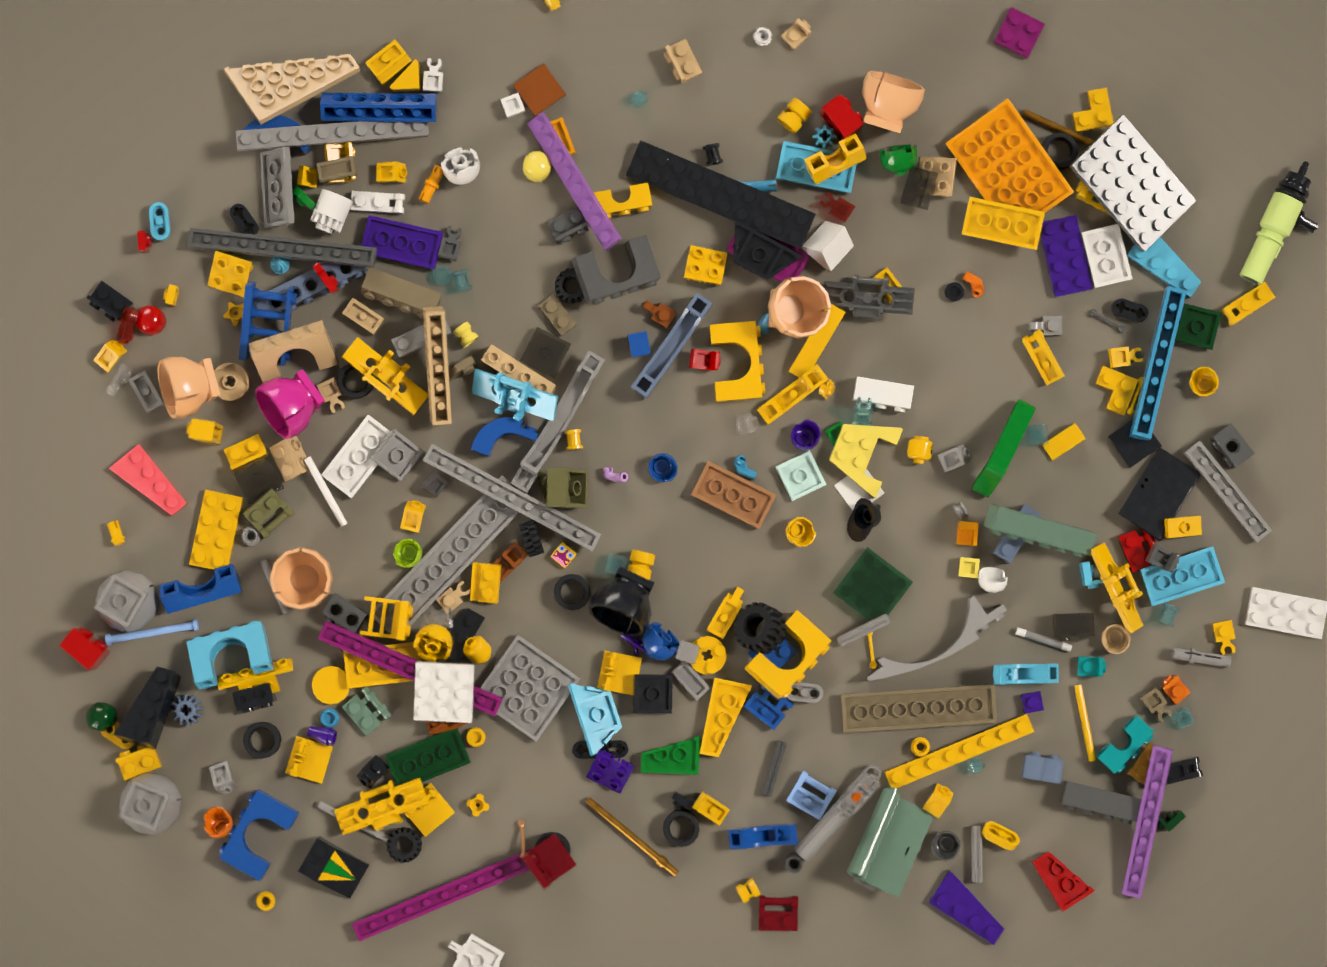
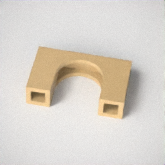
M323 320L249 343L251 357L263 383L274 378H282L281 369L277 361L283 353L291 349L310 351L314 355L320 370L338 365L336 353Z

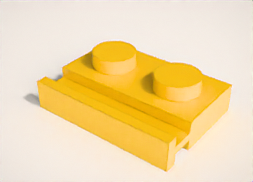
M393 40L365 63L381 84L384 85L413 61L399 43Z
M473 562L470 601L499 603L502 565Z

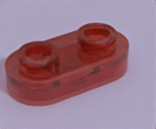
M126 306L123 310L117 334L118 343L127 345L129 341L133 340V326L138 320V312H136L134 307Z

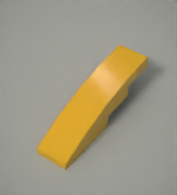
M830 303L831 308L824 310H831L827 324L816 334L809 336L789 372L797 377H801L815 365L846 313L845 311Z

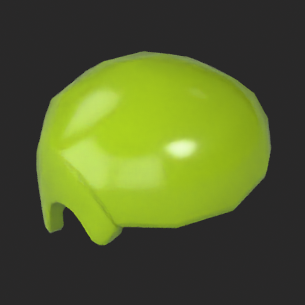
M409 538L397 543L393 552L396 564L404 568L417 565L422 558V549L419 543Z

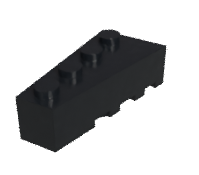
M157 666L114 732V735L120 740L156 749L181 676L173 670Z

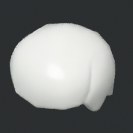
M984 567L979 570L978 582L985 591L997 593L1003 591L1007 586L1008 577L1005 578L1003 570L995 567Z

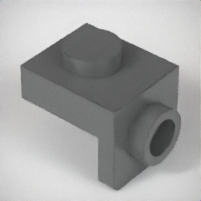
M1153 543L1145 561L1172 573L1178 566L1180 555Z

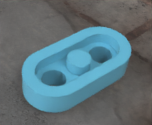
M156 202L149 208L150 232L156 240L165 241L171 234L169 209L165 204ZM160 209L163 210V214L161 216H157V211ZM163 228L164 234L159 235L158 230Z

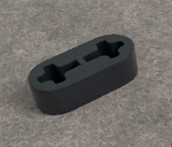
M242 204L233 205L230 209V215L242 233L257 235L259 226L247 208ZM237 208L244 210L242 212V215L245 217L243 220L238 215L234 216ZM246 221L250 225H255L253 227L254 231L252 233L250 231H245L247 229V226L245 225Z
M1122 298L1117 299L1112 304V312L1124 319L1140 323L1148 317L1147 308L1141 304ZM1123 303V307L1129 310L1118 312L1119 308L1116 305ZM1139 309H1141V313L1144 314V316H1141L1138 319L1136 318L1137 315L1135 313H1132L1131 310L1138 311Z

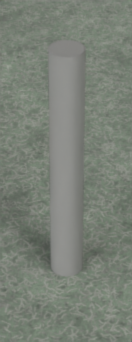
M266 559L261 561L260 564L272 589L270 582L272 570ZM275 596L282 615L289 613L288 607Z

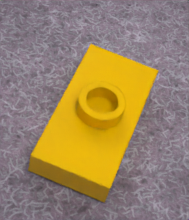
M1199 515L1164 519L1165 538L1202 535L1201 516Z

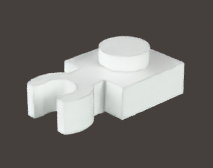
M428 58L427 65L430 71H424L423 91L442 93L444 74L443 72H438L442 66V61L438 59V64L432 66L431 58Z

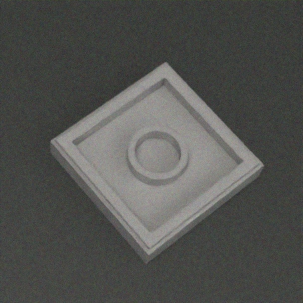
M393 428L370 459L401 482L424 451Z

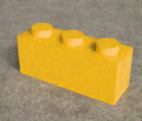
M193 418L191 423L188 422L187 434H189V438L199 442L221 444L222 425L212 421Z

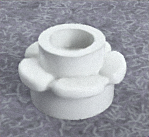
M764 27L758 28L753 34L756 44L759 46L768 45L771 42V31Z

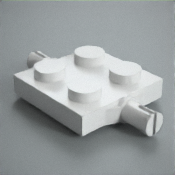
M472 933L467 942L462 946L453 940L448 948L458 953L453 967H499L500 961L505 952Z

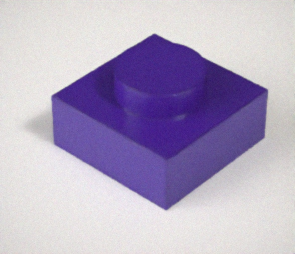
M1041 691L1021 694L1025 714L1044 710Z

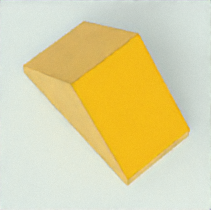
M416 59L391 84L390 89L393 93L421 92L420 65Z

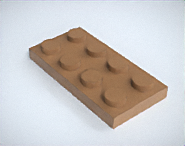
M708 461L691 496L760 529L776 494Z

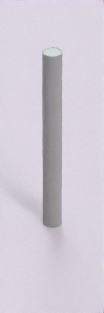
M320 801L317 808L336 817L334 812L336 808ZM372 826L361 829L387 842L390 836L380 830L376 831Z

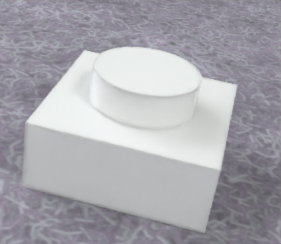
M519 93L500 99L507 118L525 112Z

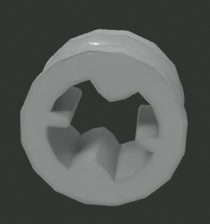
M959 502L958 506H952L960 521L963 520L964 516L969 517L968 511L962 502Z

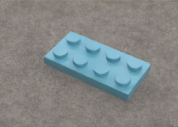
M783 141L776 175L777 180L851 194L856 165L815 185L807 171L804 159L820 151L824 155H830L835 151Z
M1213 546L1180 556L1178 566L1172 573L1154 565L1139 570L1151 606L1225 583Z

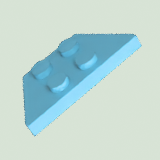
M573 683L569 684L568 688L590 756L595 755L622 728L611 691L596 689L590 686H579Z

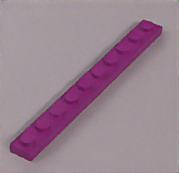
M327 620L325 621L318 637L319 640L415 681L416 662L418 660ZM474 685L473 707L496 716L503 697Z
M518 853L352 923V926L360 942L527 872L530 869L520 857L521 853Z

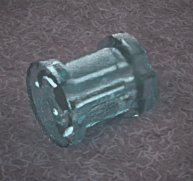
M468 270L452 273L456 283L455 292H464L472 289L467 276Z
M1164 603V609L1161 616L1157 618V621L1173 627L1174 624L1172 622L1180 609Z

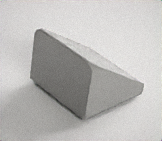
M681 640L675 658L683 662L695 664L699 646Z

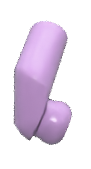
M612 467L603 468V477L606 480L616 483L628 480L626 472L613 473Z

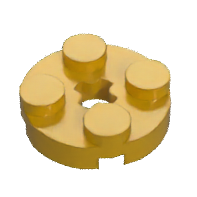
M705 636L698 638L692 643L699 646L695 664H691L694 670L701 674H713L724 666L726 650L720 640L715 637ZM710 650V654L713 656L712 659L703 660L702 652Z

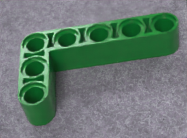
M1018 399L988 462L974 481L972 490L989 498L1006 473L1036 407Z

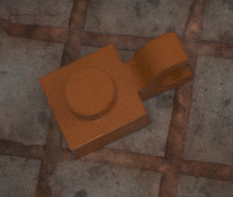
M646 300L642 306L643 309L653 314L652 321L666 329L677 313L661 302L656 307Z

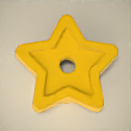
M229 302V309L223 317L231 319L233 325L237 326L238 322L242 320L244 303L235 305Z

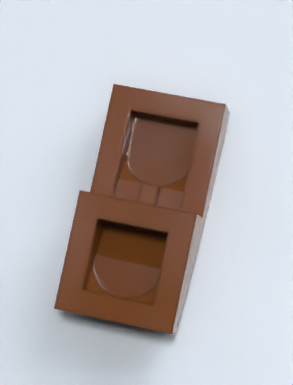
M516 542L507 548L493 563L502 565L500 583L528 556Z

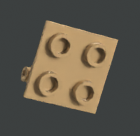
M920 157L916 194L950 198L953 193L957 158Z

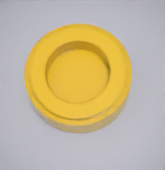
M478 727L470 729L466 735L468 744L473 747L481 746L486 739L485 732Z

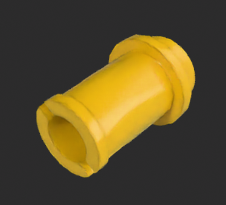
M119 520L107 523L112 538L111 543L114 546L125 543L124 539L126 537L122 534Z

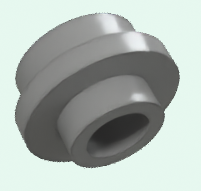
M247 527L241 533V539L246 545L253 546L260 541L261 534L255 527ZM254 533V539L249 540L248 534Z

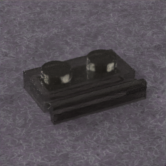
M916 167L910 169L900 203L928 210L938 173Z

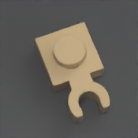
M334 377L317 385L321 396L325 400L324 402H331L330 410L334 414L336 413L334 409L336 404H340L342 409H345V404L338 399L343 394Z
M464 581L458 583L455 591L450 587L436 599L448 614L463 603L460 598L462 595L470 594L471 589H468L466 592L461 591V586L465 583Z

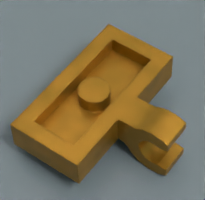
M1151 742L1146 745L1127 773L1142 785L1146 782L1154 746Z

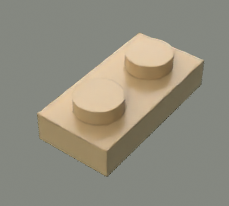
M354 298L351 299L342 312L343 315L373 335L376 334L385 320Z

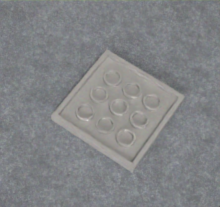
M517 635L481 688L503 697L497 715L537 742L570 695L568 685L572 683L577 685L581 678L520 635Z

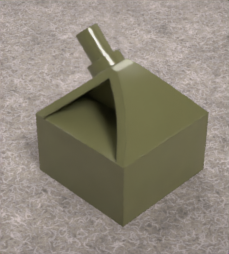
M547 468L546 474L540 471L537 477L541 481V491L547 507L588 508V470Z

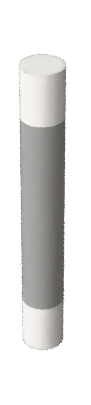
M1017 627L1015 632L1016 635L1070 652L1072 649L1070 644Z

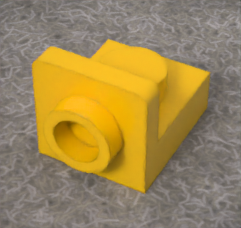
M400 162L376 163V182H406V164Z
M112 339L104 344L93 361L108 373L113 369L118 360L127 353V350L120 342Z
M415 500L407 501L400 528L419 533L426 505Z

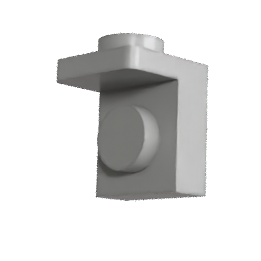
M963 444L938 455L945 472L971 462L970 452Z
M228 761L209 767L213 786L219 794H227L237 788Z

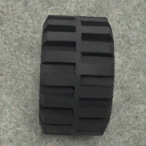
M753 602L752 605H746V609H741L739 611L741 614L735 618L737 619L733 626L736 628L734 630V635L737 636L735 639L742 647L755 653H771L772 649L776 650L778 648V644H782V638L786 636L784 630H787V625L784 624L786 620L782 617L783 614L777 611V609L761 602ZM764 620V628L762 632L758 636H756L757 626L760 622Z

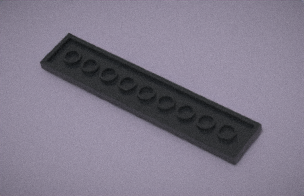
M641 140L626 173V176L642 183H648L649 186L736 222L738 220L756 231L799 249H802L816 216L811 211Z

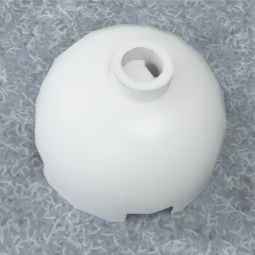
M459 147L445 154L441 167L445 177L450 182L464 185L472 182L478 176L480 162L477 152L470 148L469 151Z

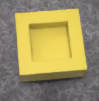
M960 557L958 576L978 578L980 559Z

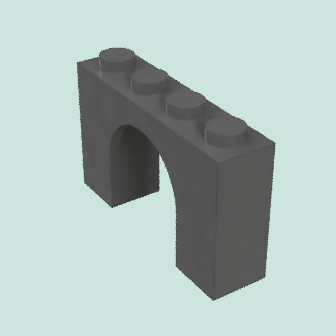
M646 235L628 240L625 243L632 265V272L627 281L615 283L607 280L599 270L593 251L576 256L572 260L586 304L592 302L593 305L604 302L603 299L607 297L615 299L622 296L621 293L628 291V294L639 291V287L646 286V288L657 285L656 282L661 279Z

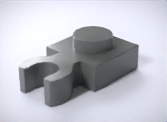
M448 226V238L442 237L438 257L457 261L461 242L456 240L461 236V228L458 229L456 234H452L450 232L451 226Z

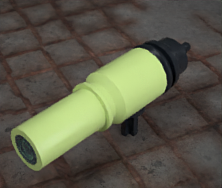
M1303 162L1298 173L1289 171L1285 179L1279 182V187L1275 188L1276 192H1274L1259 223L1261 230L1256 233L1258 237L1239 274L1243 279L1257 285H1262L1273 260L1277 258L1281 247L1284 245L1283 239L1290 236L1293 228L1300 226L1311 233L1317 230L1318 223L1305 217V212L1301 210L1307 202L1305 199L1309 196L1308 188L1311 184V180L1305 177L1309 166L1308 162Z

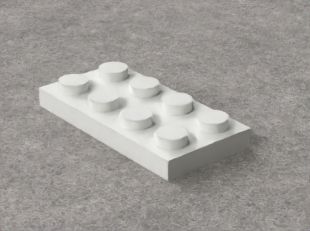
M367 415L321 475L350 498H353L378 466L370 458L391 431L370 415Z
M1251 587L1245 625L1322 639L1327 613V601Z

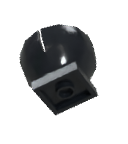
M619 567L614 580L598 588L591 598L589 604L590 614L599 623L613 631L624 635L639 636L644 633L649 625L652 613L648 597L655 582Z

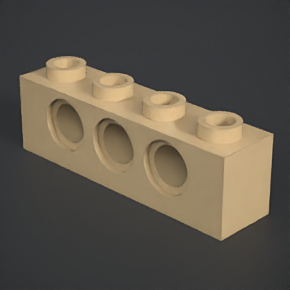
M492 344L481 359L484 364L495 371L524 383L526 381L530 382L535 389L553 394L557 388L555 384Z

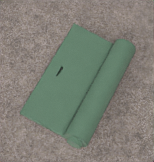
M888 786V788H883L847 873L899 898L934 815L900 798L899 790Z

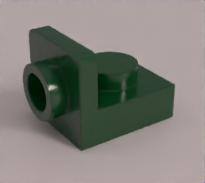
M1173 810L1166 816L1167 820L1164 821L1159 815L1157 827L1161 831L1165 829L1167 832H1170L1186 816L1180 810Z

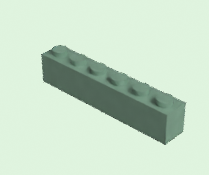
M990 504L984 526L990 528L989 532L997 535H1001V532L1007 533L1006 537L1016 540L1018 537H1022V541L1034 544V541H1037L1039 546L1049 549L1052 545L1056 547L1055 550L1066 553L1067 550L1072 551L1071 554L1083 557V554L1091 556V549L1097 537L1096 533L1086 529Z

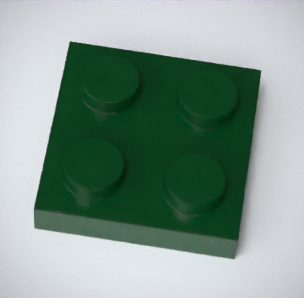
M1184 303L1175 341L1213 350L1222 313Z

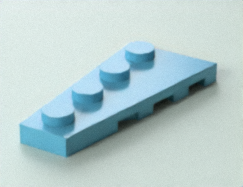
M1161 237L1144 252H1141L1134 243L1127 254L1129 259L1170 286L1187 290L1186 296L1188 298L1192 297L1201 283L1197 276Z

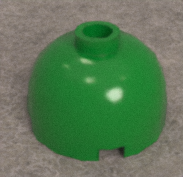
M911 144L890 146L888 151H885V148L879 150L882 166L889 172H895L896 176L905 175L906 171L912 169L917 162L916 145L912 148Z

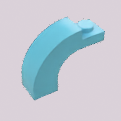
M1058 663L994 665V684L1059 683Z

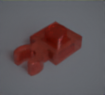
M826 192L825 196L830 201L828 203L820 201V205L825 208L830 207L829 214L846 223L856 206L840 196L836 201L831 193Z

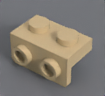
M297 436L284 439L269 448L285 482L291 481L301 474L310 471L304 461L307 457Z

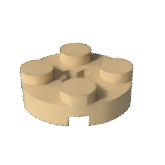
M224 363L215 369L214 373L220 392L218 397L221 399L236 401L244 397L249 391L250 378L243 367L234 363ZM228 377L235 379L236 382H234L233 387L230 385L226 386L225 383L228 381Z

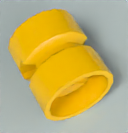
M793 97L787 105V110H783L777 117V120L787 130L796 134L802 127L801 122H806L811 116L812 111L803 102Z
M632 549L630 555L632 564L628 565L627 570L650 580L652 571L649 568L654 565L656 555Z

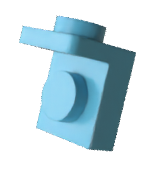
M1090 562L1079 563L1082 586L1088 585V589L1099 588V584L1103 583L1101 579L1092 581V577L1095 575L1093 565H1090Z

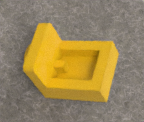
M937 783L934 791L923 805V809L939 819L950 804L954 793L948 787Z

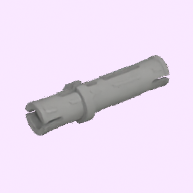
M1174 647L1172 650L1173 660L1227 668L1231 665V656L1200 652L1193 648L1187 650Z

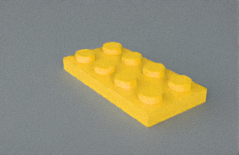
M969 197L962 234L1037 250L1045 212Z
M205 490L189 565L212 570L229 565L243 497Z
M414 642L384 645L422 662V658L418 656L419 652L416 648H413ZM343 650L347 689L413 681Z

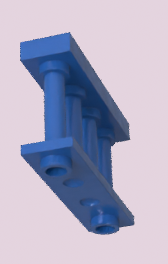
M248 281L245 285L238 360L246 361L251 355L249 343H251V337H254V335L270 337L290 330L292 308L297 300L294 287H290L287 294L260 291L259 288H256V282ZM258 298L286 302V312L257 309V307H254V302ZM263 317L285 320L284 331L256 328L255 325H252L253 318ZM291 350L286 351L280 356L281 366H284L287 360L291 359Z

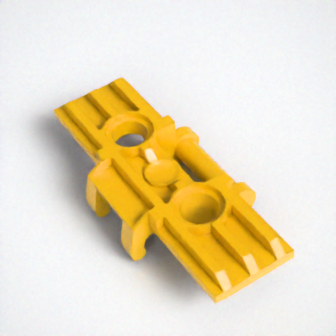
M357 337L343 354L342 358L364 375L362 378L364 382H369L384 394L388 401L393 398L414 415L427 399L428 393L405 376L406 371L411 366L407 363L403 366L391 359L394 354L391 350L383 357ZM366 360H372L375 366L373 365L370 368L366 365ZM373 373L375 376H377L382 382L387 384L391 388V390L388 389L384 384H382L371 374ZM399 384L405 387L404 393H400L398 390L400 388Z
M1105 542L1091 549V556L1126 631L1133 633L1144 626L1134 599L1140 597L1143 593L1139 591L1128 568L1130 567L1129 563L1119 567L1114 562ZM1123 577H1125L1130 588L1128 591L1123 590L1119 581Z
M420 778L399 786H395L394 781L390 780L387 784L369 791H360L361 800L337 808L334 812L342 835H346L373 825L374 829L379 831L384 829L383 826L391 823H401L403 819L399 814L429 804ZM389 791V798L373 804L369 803V798ZM399 794L404 797V803L398 806L396 801ZM361 808L368 810V816L365 819L359 817L358 812Z

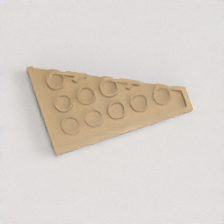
M343 54L340 56H327L326 59L314 60V58H305L296 61L286 60L285 63L279 64L268 62L243 65L241 68L229 69V67H226L224 71L260 125L355 75L360 72V67L351 54Z

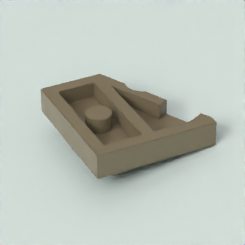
M472 356L454 365L449 370V382L462 374L467 376L475 371L474 367L477 364Z

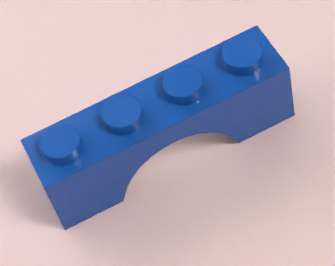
M233 564L214 569L212 578L202 585L188 586L178 580L159 585L160 598L167 614L242 592L240 579Z

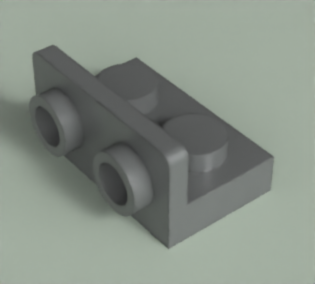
M578 207L547 222L555 241L562 244L572 240L571 236L577 233L579 236L589 231L588 228L590 227Z

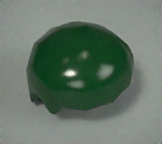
M94 703L86 712V722L95 731H105L106 727L114 726L117 720V710L108 703Z

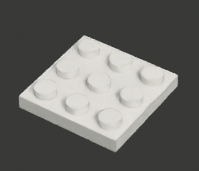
M417 661L415 670L414 720L472 723L475 664Z

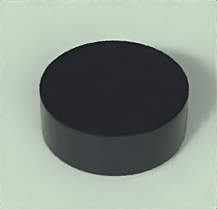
M952 282L945 288V296L949 301L957 302L964 296V288L960 283Z

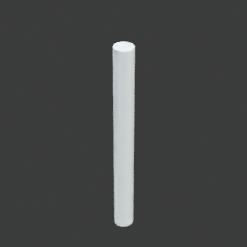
M311 456L307 457L304 461L341 527L346 525L347 521Z

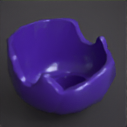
M804 420L796 424L791 431L792 443L801 450L814 448L821 436L820 427L810 420Z

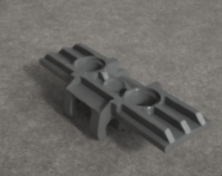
M854 275L853 283L824 281L823 288L829 295L830 303L840 309L853 310L854 318L872 317L876 320H882L881 313L913 315L915 288L889 286V277L878 279ZM859 285L881 286V293L858 291ZM847 291L854 293V299L851 302H847L844 298ZM886 294L892 297V302L889 305L884 304V296Z

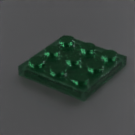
M867 547L833 591V594L868 621H871L883 614L889 615L913 581Z

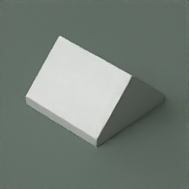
M825 221L806 241L802 249L828 272H831L854 245L845 226Z

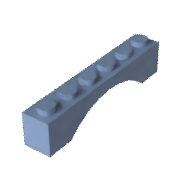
M699 293L695 294L664 342L632 384V390L645 399L650 396L712 307V302Z

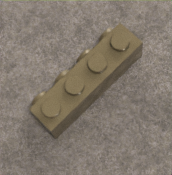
M369 268L361 287V294L365 298L379 300L382 304L389 307H398L402 312L414 313L421 319H423V308L438 307L442 295L374 268Z

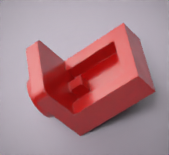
M691 349L689 368L705 371L718 370L721 362L720 352Z

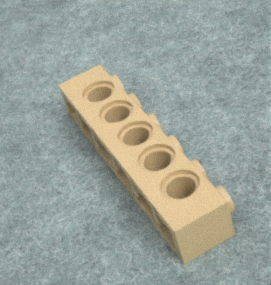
M442 306L423 308L430 421L432 425L452 424L445 310Z

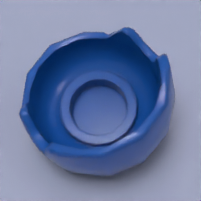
M665 453L656 454L649 461L648 471L656 481L670 482L677 475L678 466L676 460L671 455Z

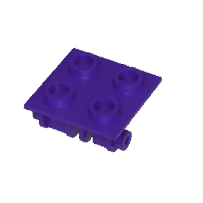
M599 750L586 777L621 794L634 766L631 765V762L623 759L620 763V757L615 761L616 755L611 759V753Z

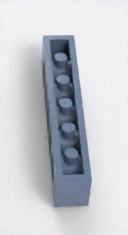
M330 263L321 265L327 274H334L335 279L339 283L337 285L338 288L349 284L348 281L353 278L357 280L366 275L365 272L368 271L367 267L351 266V272L343 274L342 267L344 265ZM314 269L268 291L287 294L290 287H294V290H299L300 295L296 300V304L293 305L292 312L297 309V305L302 303L304 305L314 301V297L318 295L325 296L331 293ZM312 281L316 282V289L309 291L307 285ZM262 298L255 300L258 309L276 312L286 311V302L282 301V305L279 308H275L273 306L274 300ZM263 318L265 321L269 320L270 322L276 320L271 318Z

